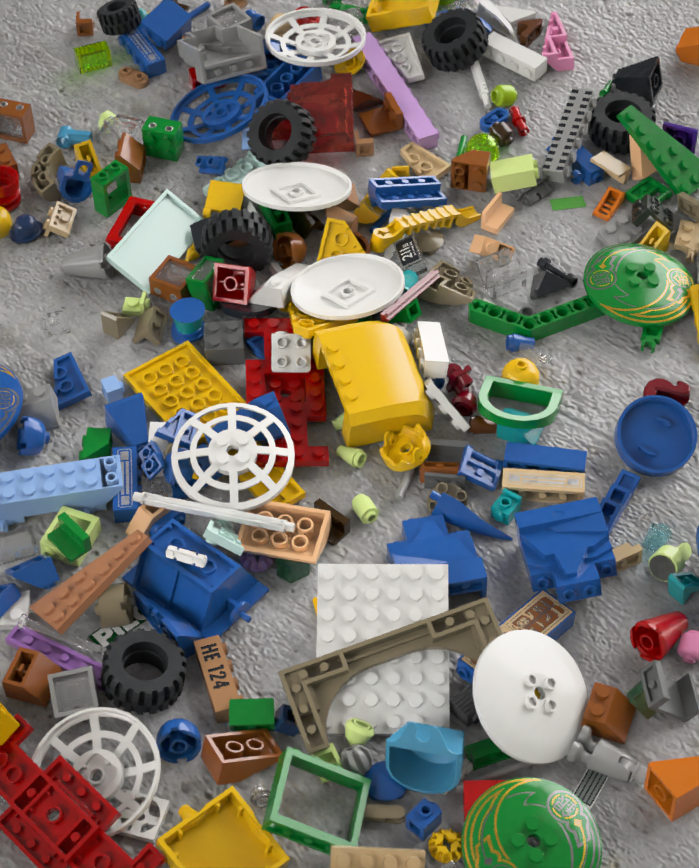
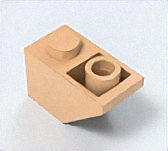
M477 234L474 235L469 249L471 253L506 265H510L515 251V247Z
M142 504L127 527L126 535L129 536L136 530H140L150 538V528L156 521L169 513V509Z

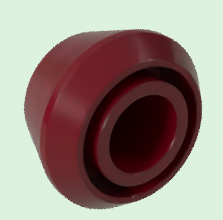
M470 391L460 392L451 401V404L461 416H471L477 411V399Z

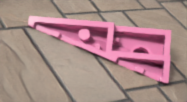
M557 11L551 12L542 56L548 58L547 63L556 71L574 70V56L567 43V34Z

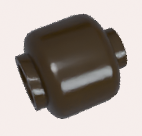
M497 121L489 128V138L497 147H508L513 143L514 131L506 122Z

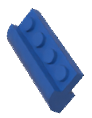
M434 175L369 179L368 182L370 203L373 207L379 206L380 209L422 208L423 206L438 207L447 204L446 196L440 191L441 183Z

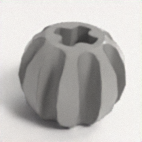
M361 744L351 745L339 754L341 767L350 772L363 775L372 767V755Z

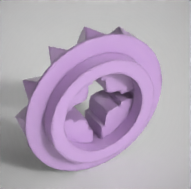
M242 552L240 557L242 566L252 572L264 571L274 561V557L259 555V562H257L254 557L255 554Z

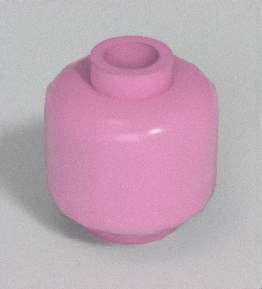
M688 630V632L681 635L677 653L688 664H695V662L699 661V631Z

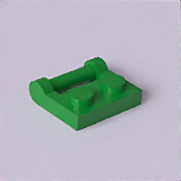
M648 176L626 191L625 198L634 203L637 199L641 200L647 193L652 197L659 192L660 195L656 198L661 203L664 200L670 199L673 193L668 187Z

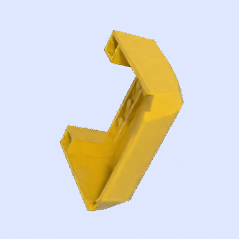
M367 321L314 332L312 356L317 370L329 368L345 410L341 433L347 447L354 448L384 441L385 432L391 431L394 434H398L404 425L414 428L416 424H419L424 431L432 430L435 414L434 405L431 398L425 392L427 388L407 340L397 326L382 321Z

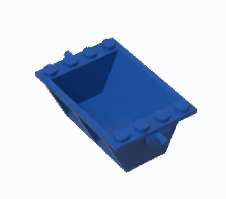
M173 518L150 537L153 542L140 554L138 564L122 577V580L131 587L187 621L193 629L197 628L203 639L216 635L222 636L240 618L249 623L252 617L246 614V612L269 592L268 587L254 578L241 565ZM169 545L178 547V550L182 548L195 552L196 555H206L207 563L204 568L195 566V563L191 565L177 561V558H167L166 549Z

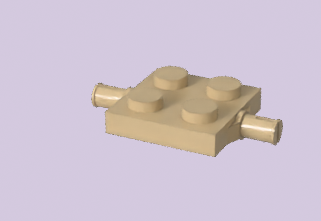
M681 219L673 249L686 253L687 263L689 258V263H692L694 256H697L699 252V222L695 221L694 223Z

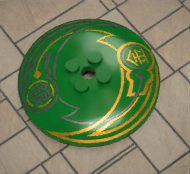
M622 243L605 247L589 259L583 274L585 291L594 305L609 317L628 325L645 328L667 326L681 320L692 308L689 288L695 284L690 273L673 256L651 246Z
M522 777L498 783L476 800L464 822L461 850L466 868H600L602 841L593 815L575 794L552 781ZM529 837H536L540 845L538 847H531L527 839Z

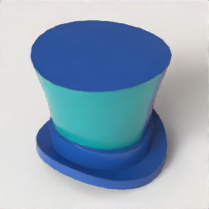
M183 298L174 302L169 310L174 321L171 326L172 339L179 344L187 340L192 343L204 337L205 323L203 321L205 312L203 302L197 298Z

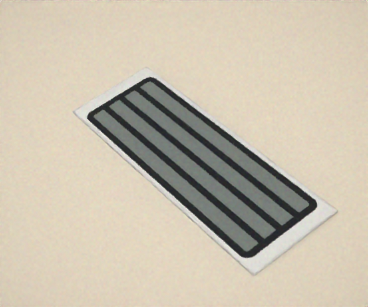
M587 769L573 794L590 810L609 776Z

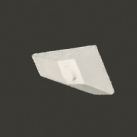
M296 263L273 275L255 291L249 299V303L284 308L291 299V284L293 280L309 265Z

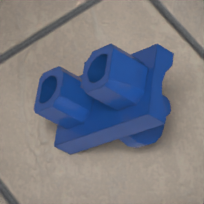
M197 156L195 166L200 168L199 173L221 176L224 175V171L227 169L225 163L228 161V158L225 156Z

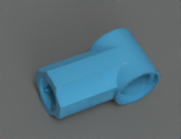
M64 125L59 129L56 144L60 148L66 149L71 145L89 139L92 142V132L74 130L72 127Z

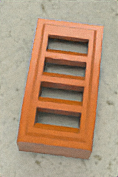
M609 186L592 215L609 222L624 202L625 192Z

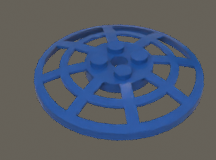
M242 74L208 84H201L191 90L177 103L170 120L178 121L182 112L191 114L188 120V127H182L183 132L190 131L199 138L183 136L184 142L205 144L220 141L248 127L249 121L251 122L253 119L252 115L256 108L255 101L264 94L261 105L265 106V103L268 102L269 93L265 83L260 78L250 74ZM239 83L236 90L226 91L217 95L214 88L225 84ZM245 83L256 85L261 90L252 96L250 93L243 91ZM208 91L210 98L202 102L195 109L187 107L194 99ZM233 96L232 99H231V98H227V99L219 100V99H221V98ZM241 96L247 98L248 101L240 105L238 99ZM251 105L250 112L242 114V110ZM196 116L201 117L203 123L194 125ZM238 120H243L235 127H231ZM204 127L209 129L205 134L196 131ZM216 130H226L221 133L213 134Z

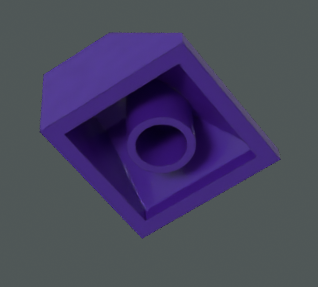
M664 122L662 129L695 155L699 129Z

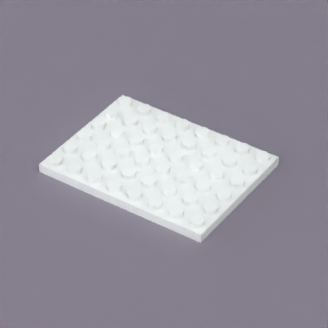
M318 564L316 658L449 611L448 564ZM440 649L418 651L375 666L353 677L342 687L331 705L327 718V736H345V723L351 718L361 719L369 723L374 729V736H391L408 721L450 729L449 651Z

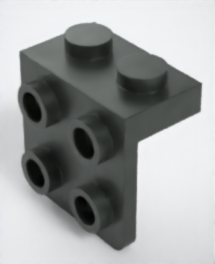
M647 193L641 200L637 199L633 203L632 223L636 227L651 216L672 232L674 230L673 213L668 208H663L656 197H651Z

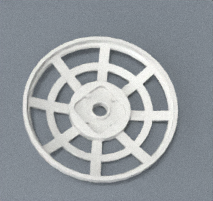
M305 8L288 12L275 19L266 29L265 43L268 50L282 61L305 67H321L335 65L357 55L366 43V31L363 24L357 18L343 11L329 8ZM305 17H321L319 23L300 26L295 21ZM329 17L342 20L350 25L342 30L339 27L326 24ZM287 22L293 28L286 32L283 37L273 34L280 26ZM315 28L318 29V30H308V31H305V32L303 31V30H306V29H315ZM355 28L360 34L361 42L351 43L347 33ZM325 29L334 31L337 34L333 35L332 33L325 31ZM293 34H298L296 41L288 39ZM341 37L345 39L346 44L336 45V40ZM270 40L279 41L283 52L276 51L271 46ZM286 44L296 46V50L288 51ZM355 47H357V48L354 49L352 52L346 54V53L349 51L350 48H355ZM344 49L336 56L331 54L334 50ZM302 54L308 57L307 59H303L294 55ZM315 57H327V59L314 60Z
M244 403L218 404L195 414L179 430L175 437L171 454L175 479L189 498L197 503L242 512L259 508L278 496L291 478L295 459L293 442L285 426L266 410ZM228 409L227 416L215 418L206 424L198 421L199 418L211 412ZM236 409L254 411L267 418L258 422L249 417L236 415ZM228 421L227 430L217 433L210 428L218 423ZM236 421L246 422L254 427L245 432L236 429ZM275 423L280 428L287 441L288 449L275 446L272 435L266 429L268 426ZM189 426L196 428L198 431L192 439L190 450L178 452L181 437ZM262 432L269 446H257L253 437ZM203 433L212 439L208 448L196 449ZM230 449H236L238 454L231 456L227 452ZM258 454L270 455L268 463L263 470L255 464ZM276 455L288 457V463L285 472L278 483L275 484L268 474L274 466ZM208 456L211 466L203 472L198 465L196 457ZM190 458L193 470L199 477L192 487L182 476L178 460ZM249 470L256 476L248 481L238 483V475L244 474ZM218 471L229 476V483H222L211 477ZM261 481L269 489L267 493L246 502H238V490L250 488ZM207 483L214 488L230 491V503L211 500L198 492Z
M89 708L67 716L44 736L33 754L32 760L40 767L47 750L52 745L61 753L60 755L65 760L68 758L74 763L73 768L107 801L115 797L122 802L116 808L119 813H122L127 807L134 812L130 819L106 832L110 837L128 828L145 812L156 793L160 779L161 761L154 737L139 719L128 712L116 708ZM99 717L118 718L127 721L132 726L125 736L113 731H101ZM90 719V733L78 737L68 746L58 739L71 726ZM139 730L144 734L151 746L154 761L143 764L139 751L132 743ZM101 738L119 741L120 744L112 753L102 749ZM92 740L93 750L81 756L74 752L77 747ZM129 749L134 757L136 766L124 769L120 758ZM155 770L152 787L147 798L140 805L134 799L141 787L143 774ZM96 772H102L101 779L93 782V775ZM136 776L134 787L128 796L121 790L124 779ZM59 814L52 820L50 819V821H55L59 817Z

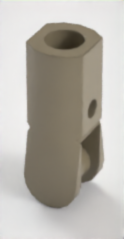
M366 804L363 821L401 824L405 820V809L400 805Z

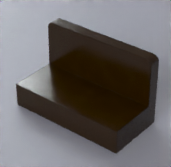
M311 211L287 212L292 221L293 230L303 239L308 237L313 228L319 231H323L325 228V224Z
M320 498L314 502L315 509L327 510L331 513L332 527L327 542L335 546L350 533V519Z

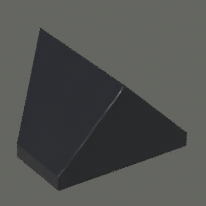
M547 270L533 275L530 298L532 300L571 286L570 282Z

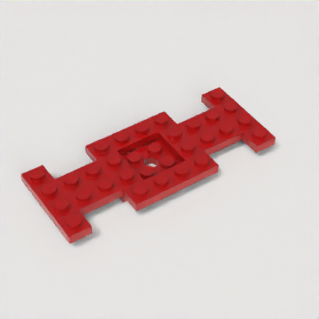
M244 318L245 337H264L265 358L245 360L246 404L255 398L274 391L291 433L290 437L295 452L294 467L329 466L328 446H308L307 422L326 421L324 369L317 370L314 359H311V369L308 373L273 372L271 370L272 333L284 331L287 334H295L293 333L291 319ZM282 394H288V395H290V396H288V397H282L281 395H282ZM285 437L274 441L276 447L288 449ZM258 454L255 464L258 467H265L270 455ZM276 455L273 467H286L288 457Z
M17 713L14 718L20 726L2 746L0 745V795L10 805L0 815V829L38 868H161L167 859L150 842L132 859L106 833L122 815L61 755L43 771L19 747L35 729ZM53 811H59V817L55 821H50V814Z

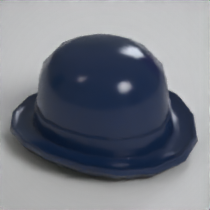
M20 215L13 222V226L9 231V237L16 243L30 242L42 234L44 231L43 224L31 215Z

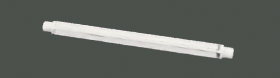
M134 492L133 501L144 505L162 507L284 533L286 531L293 533L295 530V523H290L283 519L164 497L147 492Z

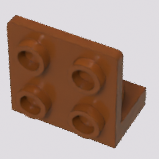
M391 92L384 93L383 107L359 113V117L371 137L403 129V112Z

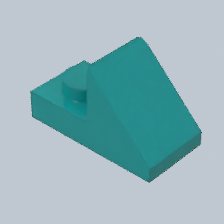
M692 571L672 573L668 576V593L680 604L684 605L692 592H699V577Z

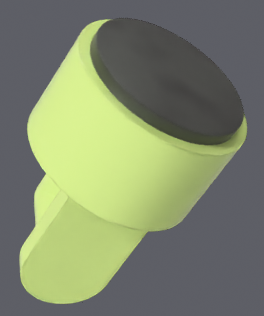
M685 542L681 543L678 547L670 545L660 547L650 557L648 562L652 575L658 580L668 582L670 574L680 573L685 567V562L691 557L692 550L690 544Z

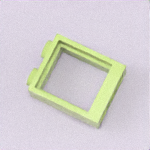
M62 506L39 542L43 555L51 556L52 559L54 558L63 561L65 564L79 567L87 553L71 562L48 540L47 535L60 527L58 515L65 512L90 536L92 546L102 530L100 517Z

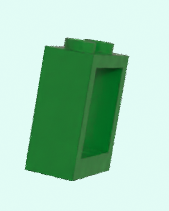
M114 160L90 178L95 211L107 218L122 208L129 197L132 196L129 168L117 160ZM116 181L117 188L108 194L107 187Z

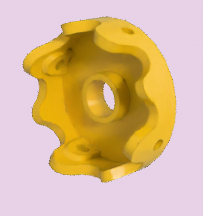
M416 424L414 428L404 425L398 434H394L391 431L385 432L384 445L379 451L388 468L393 471L402 472L421 465L430 453L431 443L419 424Z

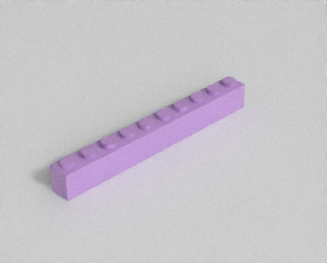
M371 32L366 33V43L362 49L365 55L363 67L383 98L384 93H392L403 112V129L410 140L426 150L438 147V139L440 138L438 130L433 127L431 119L427 118L424 109L419 106L417 98L413 97L411 89L406 86L403 77H400L397 68L392 65L391 59L386 56L377 38H374ZM360 35L352 37V43L361 42Z

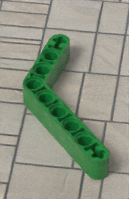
M588 295L529 317L480 299H473L472 303L469 302L468 321L470 323L505 336L514 333L535 338V341L606 315L594 305Z

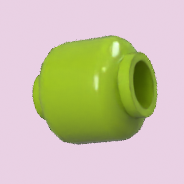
M497 85L491 92V100L497 107H511L518 97L517 91H515L512 85Z

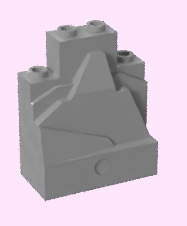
M215 25L185 33L186 38L177 40L180 57L184 59L185 63L195 67L197 81L203 84L267 68L262 35L241 25L227 28Z

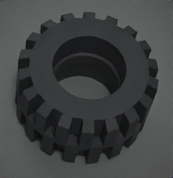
M112 0L101 6L96 13L103 33L110 36L128 33L139 26L142 21L135 0Z

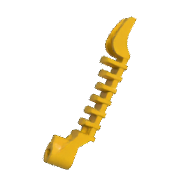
M444 205L442 208L436 207L434 210L428 209L426 212L419 211L418 214L411 213L410 216L403 215L402 218L395 217L386 227L374 229L370 241L371 251L383 253L391 244L403 238L404 233L411 235L412 230L419 233L420 229L428 230L429 227L434 229L436 226L449 229L454 219L458 227H463L479 220L481 214H478L473 206L457 209L453 205Z

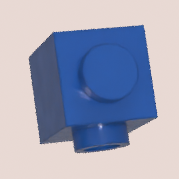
M423 798L406 815V828L422 841L442 823L440 807L435 802H430L426 798Z

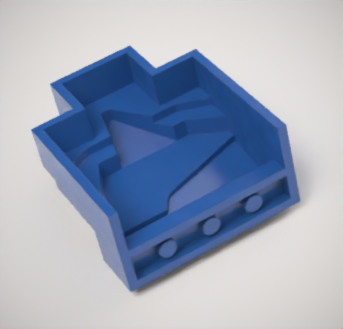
M597 497L514 513L519 549L533 592L554 588L559 604L602 595L600 579L617 575L616 558L609 540L608 528Z
M443 514L402 521L404 541H395L387 544L389 564H448V596L478 591L480 599L486 597V570L482 557L477 556L469 530L448 533Z

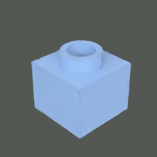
M115 375L100 380L102 393L108 404L124 399L123 392H125L123 382L118 381Z

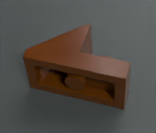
M538 18L517 22V35L519 36L520 45L528 48L542 33L543 19Z

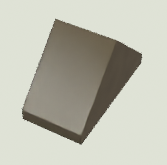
M101 312L103 332L116 339H120L136 320L120 312Z

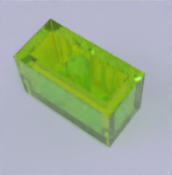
M106 40L73 48L76 66L80 74L112 66L111 51Z

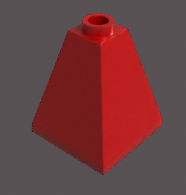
M216 262L214 264L212 300L248 305L255 289L256 272L251 267Z

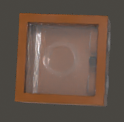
M0 98V138L27 144L35 132L31 104Z
M168 255L149 277L151 294L172 303L183 298H190L191 294L185 278L196 265Z

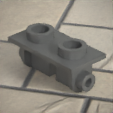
M549 177L537 179V186L523 188L519 192L520 196L516 201L518 202L522 199L524 206H531L539 201L540 198L542 199L550 194L553 187L546 182Z

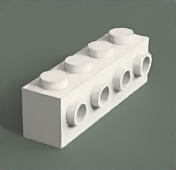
M492 32L488 36L489 42L485 53L482 54L483 56L534 82L547 72L548 58L496 32Z
M417 321L416 328H413L412 339L415 340L416 359H419L418 368L422 370L423 377L446 379L449 359L441 325L437 322Z

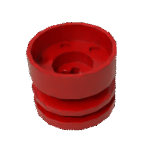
M0 165V206L4 207L7 211H12L21 204L19 175L14 168Z

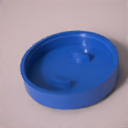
M649 395L633 401L625 408L616 423L614 441L620 458L632 470L649 477H663L680 470L691 458L697 445V428L692 415L681 403L666 396Z

